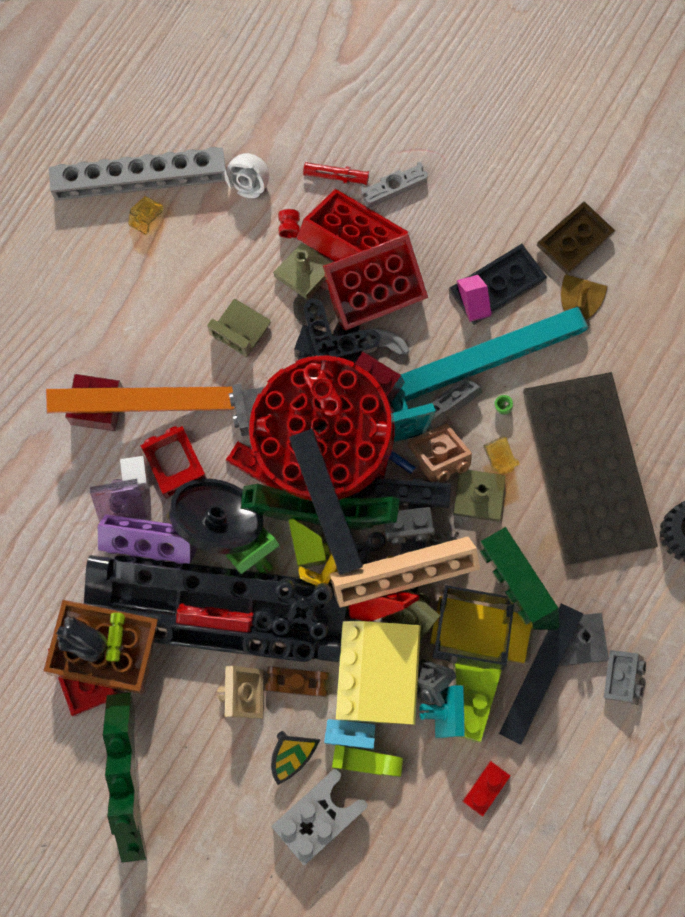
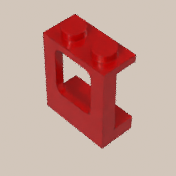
M183 426L171 427L165 431V434L159 437H149L144 441V444L140 445L165 499L172 497L181 485L192 480L207 478ZM178 441L188 458L190 466L167 477L163 473L155 452L168 444Z

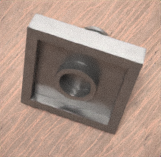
M602 613L583 615L560 666L609 661Z

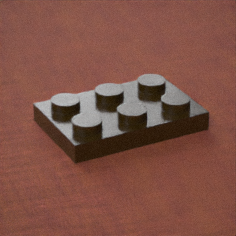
M583 201L539 240L536 246L566 275H569L605 243L616 230Z

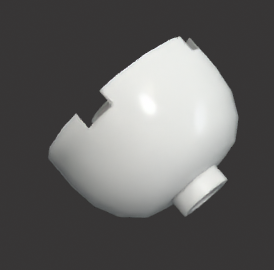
M244 153L230 161L224 176L230 188L234 186L235 189L239 190L237 194L247 198H257L268 185L269 169L266 163L258 156Z

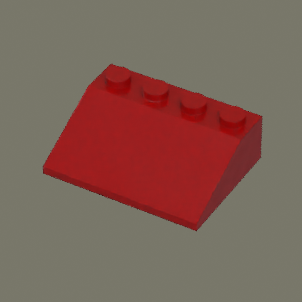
M334 189L303 219L297 239L325 257L337 261L408 234V231L339 190Z
M409 234L399 236L323 266L332 305L337 319L344 330L351 329L428 298Z

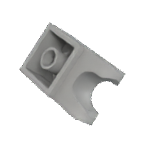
M338 769L332 770L271 826L304 866L368 806L365 800H357L346 808L337 807L332 802L331 790L341 778V772ZM302 822L306 824L311 822L314 827L311 828L313 833L311 835L308 833L302 834L300 831L302 829L300 826Z

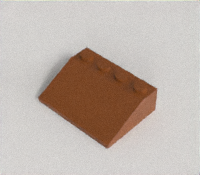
M62 600L43 672L50 676L143 695L158 619ZM116 612L124 614L125 619L124 625H122L123 636L121 648H119L121 651L119 661L106 660V650L103 656L95 662H89L70 652L59 650L58 635L56 633L60 626H65L66 617H75L84 624L98 630L105 636L108 642L109 626H112L110 623L111 614Z

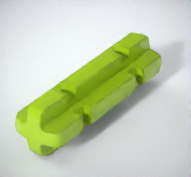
M112 613L110 617L112 626H109L107 645L109 649L106 650V660L116 662L120 660L121 651L119 648H121L122 625H124L125 619L122 613Z

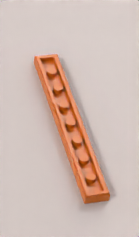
M233 388L46 389L47 414L233 410L234 407H231L229 393H233Z

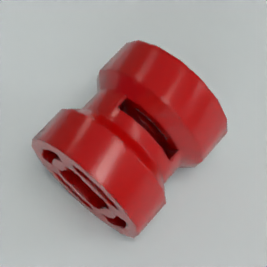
M295 209L279 211L278 220L281 223L278 227L279 236L283 238L298 237L300 226L298 225L300 212Z

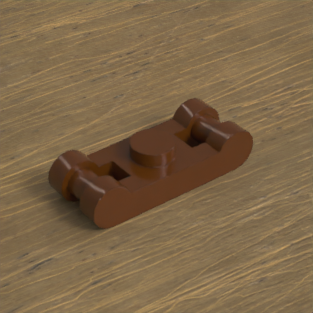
M267 666L269 678L268 683H265V691L327 697L328 690L325 687L326 681L329 680L328 672ZM278 676H285V685L277 684ZM310 679L317 680L316 688H309Z

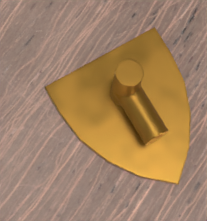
M565 274L560 294L563 310L567 311L578 307L586 321L601 306L608 286Z

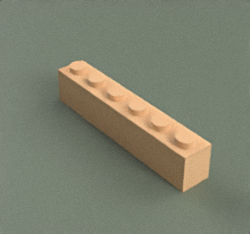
M464 537L364 564L362 568L339 575V572L330 573L334 595L341 608L480 570L477 548L469 537Z

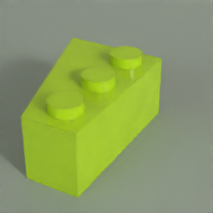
M453 663V670L457 677L453 680V685L463 686L465 736L462 738L479 743L482 740L502 670L482 669Z

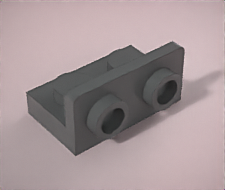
M430 507L401 510L398 513L397 523L384 524L386 542H392L393 545L404 544L406 540L416 539V542L429 541L430 537H433L435 533Z
M610 650L604 690L605 699L638 705L639 699L643 697L641 678L646 673V661H644L643 656L638 653Z
M422 659L418 666L417 698L442 706L445 702L440 692L457 678L454 670Z

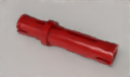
M308 162L304 163L303 176L343 181L344 184L351 182L368 185L369 171L354 170L349 166L341 168Z

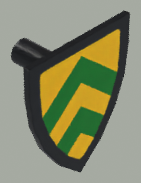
M280 731L277 734L278 742L271 758V772L277 785L290 779L304 767L315 752L320 739L287 736L284 731Z

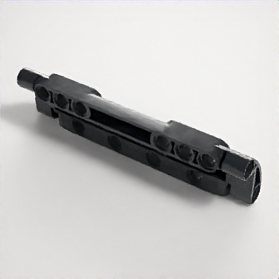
M89 555L87 559L83 604L158 619L157 626L165 627L167 632H162L157 628L154 643L298 662L318 659L339 663L342 625L346 614V606L339 607L334 595L333 586H331L333 591L331 600L326 604H319L315 608V615L318 618L324 619L329 626L328 634L322 640L314 639L310 633L289 631L285 635H277L273 629L262 632L256 629L255 626H252L250 632L247 633L176 623V617L180 604L200 608L228 609L232 612L247 614L251 612L253 615L256 611L267 608L275 616L286 614L290 610V605L288 601L280 599L275 590L280 580L290 579L293 581L298 595L310 596L317 585L304 581L300 577L245 571L241 574L237 569L187 563L178 564L174 561H157L151 558L119 555L114 558ZM142 570H149L152 576L144 575ZM189 576H196L199 582H192ZM241 581L245 583L247 587L239 588L236 585V582ZM111 606L122 607V608H130V609H138V610H146V611H153V612H161V613H169V614H174V616H172V615H165V614H157V613H149V612L126 610V609L111 608ZM295 622L291 626L293 630L309 631L306 623L300 624ZM258 638L262 641V644H255L252 639ZM277 641L284 642V643L286 644V646H285V647H279V646L276 645L275 642H277ZM299 645H308L310 649L302 650Z

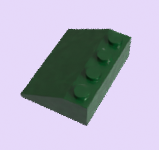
M504 527L481 540L482 550L479 552L486 564L489 562L495 569L492 573L499 584L503 582L508 589L505 591V594L512 604L516 603L521 611L518 614L525 625L530 624L533 630L558 629L559 608L508 529Z

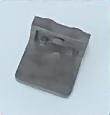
M240 383L232 385L233 393H229L231 407L236 406L237 414L233 415L235 429L239 428L241 436L249 435V421L253 404L257 395L262 392L264 387L243 390Z

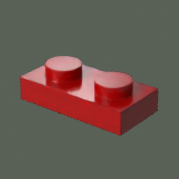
M489 761L462 802L483 817L511 775L492 761Z

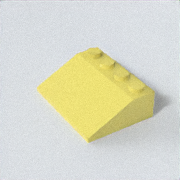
M343 621L336 709L337 720L415 725L420 625Z

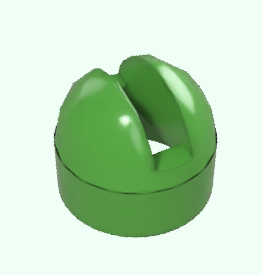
M508 395L497 397L495 400L496 411L502 415L512 412V398ZM506 402L509 403V404L507 405V407H506L505 409H503V407L505 406Z

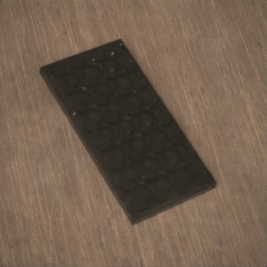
M612 372L524 388L523 395L565 566L657 548L655 532Z

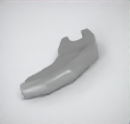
M374 327L369 328L378 332L380 336L379 348L386 347L398 355H407L409 353L405 341L394 332ZM370 336L366 337V341L369 343V345H373L374 340H372Z

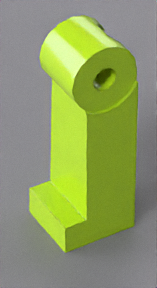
M335 745L332 768L401 777L404 758Z

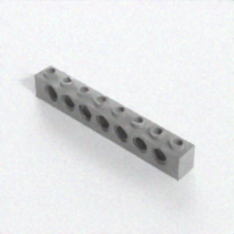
M209 147L204 150L189 149L185 152H166L160 155L145 154L142 157H122L116 160L102 159L98 162L88 163L82 161L71 165L58 164L49 167L50 191L55 201L225 182L224 172L226 164L223 147ZM202 163H206V164H207V165L204 166V167L199 166V165L202 164ZM180 166H186L183 169H178ZM159 168H164L163 171H156ZM136 171H142L140 174H134ZM116 173H121L119 176H113ZM99 175L98 178L91 179L93 176Z

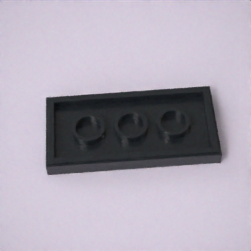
M522 243L468 276L479 275L487 285L491 314L547 280L545 273ZM456 283L449 288V292L467 315ZM483 319L472 321V324L475 325Z

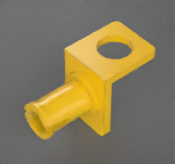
M331 554L321 574L301 566L298 571L300 579L318 585L320 583L328 584L331 580L330 573L338 572V569Z

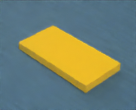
M439 596L438 605H437V610H436V612H437L439 615H440V611H439V610H440V603H441V599H442L441 596ZM447 598L441 627L440 646L498 658L501 652H504L507 624L502 623L505 610ZM513 612L507 660L524 664L531 626L530 624L525 625L516 612ZM439 618L433 625L430 644L435 645Z

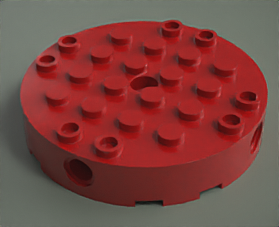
M313 356L295 361L296 363L276 372L267 381L268 383L262 392L256 397L249 421V436L253 453L263 471L278 486L294 496L312 501L289 437L313 428L338 498L349 497L368 486L380 474L390 457L395 437V422L392 408L376 379L354 362L335 356ZM311 363L320 364L321 369H312L309 372V376L316 378L321 370L324 371L326 378L332 383L342 401V410L334 417L326 416L324 412L325 410H335L336 403L329 402L326 409H322L320 402L314 397L303 377L304 369ZM320 384L316 389V393L320 396H324L329 392L327 384ZM327 424L323 432H317V428L320 425Z

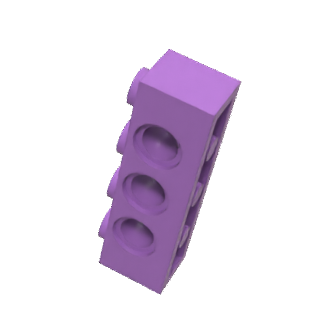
M105 514L97 526L98 550L106 551L110 554L120 553L133 557L152 558L157 561L167 560L178 564H190L196 553V547L185 541L175 531L172 524Z

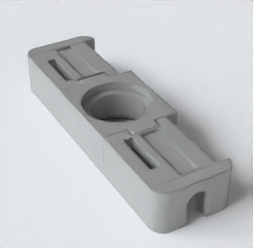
M417 162V166L403 172L398 170L382 177L379 183L364 189L362 186L361 196L368 207H373L426 183L428 174L426 171H423L422 163ZM396 180L400 183V187L392 189L388 183Z

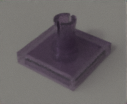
M137 478L126 481L115 479L109 484L90 487V495L99 522L105 514L141 520L147 519V511Z

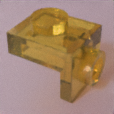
M505 436L483 445L492 470L495 472L508 474L514 470V467L520 465L518 459L514 458Z

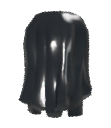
M66 617L65 626H60L56 633L58 635L59 650L70 652L89 662L98 661L103 656L108 645L105 636L75 617Z

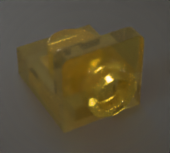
M144 196L130 208L128 225L146 235L149 232L150 223L162 213L163 206Z

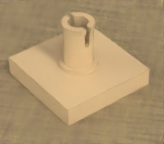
M226 666L225 686H220L217 690L218 693L225 692L224 695H217L220 702H225V717L263 719V669Z

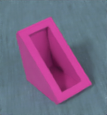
M475 275L457 280L469 322L491 317L488 288L480 276Z

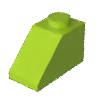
M290 519L289 525L298 569L300 566L308 568L326 564L325 557L330 556L327 542L322 543L321 536L296 520Z

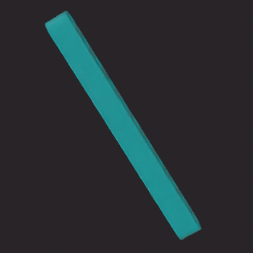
M578 307L561 312L401 374L405 383L394 399L404 397L405 402L461 381L466 377L469 378L580 335L588 329V325Z

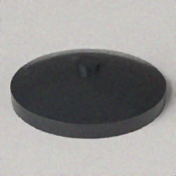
M196 479L181 485L173 494L169 506V518L175 531L194 547L215 554H235L249 549L258 540L263 528L264 519L263 515L240 509L243 489L218 479Z

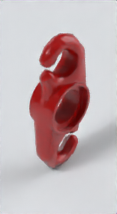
M317 363L307 365L304 369L303 377L314 397L320 402L321 408L326 409L329 402L336 403V409L333 411L325 410V415L329 417L338 415L342 410V401L332 383L326 378L325 372L321 370L316 378L309 376V372L312 369L320 370L321 365ZM320 384H327L329 386V392L324 396L316 393V389Z

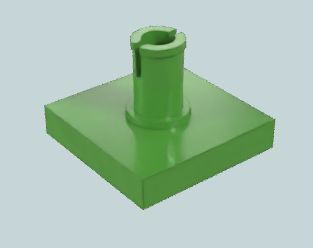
M263 527L258 540L249 549L240 553L225 555L241 574L253 565L258 572L267 573L263 565L269 572L273 566L265 556L280 545Z

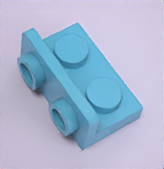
M328 719L324 744L373 750L375 725Z

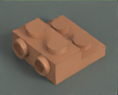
M448 424L408 440V448L420 461V469L430 482H445L451 474L457 471L462 474L471 466V451Z

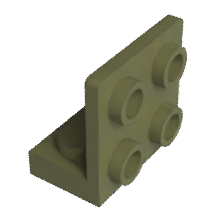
M233 299L220 319L216 321L212 318L207 327L212 337L247 358L271 324V321L237 299Z

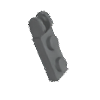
M466 377L433 400L432 403L436 412L429 426L433 429L441 426L446 418L482 394L481 387Z

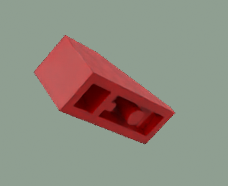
M399 591L349 605L350 618L373 622L379 618L404 610L417 602L419 595Z

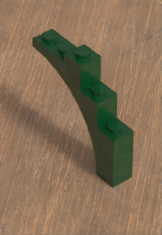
M258 483L243 487L240 509L284 522L294 519L321 526L312 501L294 496L285 490ZM398 498L339 499L351 529H372L373 525L397 523L400 500Z
M131 692L107 695L102 734L107 752L105 778L109 790L107 818L111 834L115 835L121 863L146 860L147 857L136 781L135 708Z

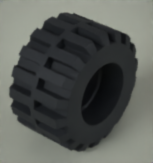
M683 501L664 516V520L660 524V528L663 529L659 534L660 537H664V540L661 542L663 547L667 545L669 548L667 552L669 554L675 553V559L680 560L684 558L685 562V536L681 530L682 521L685 520V501Z

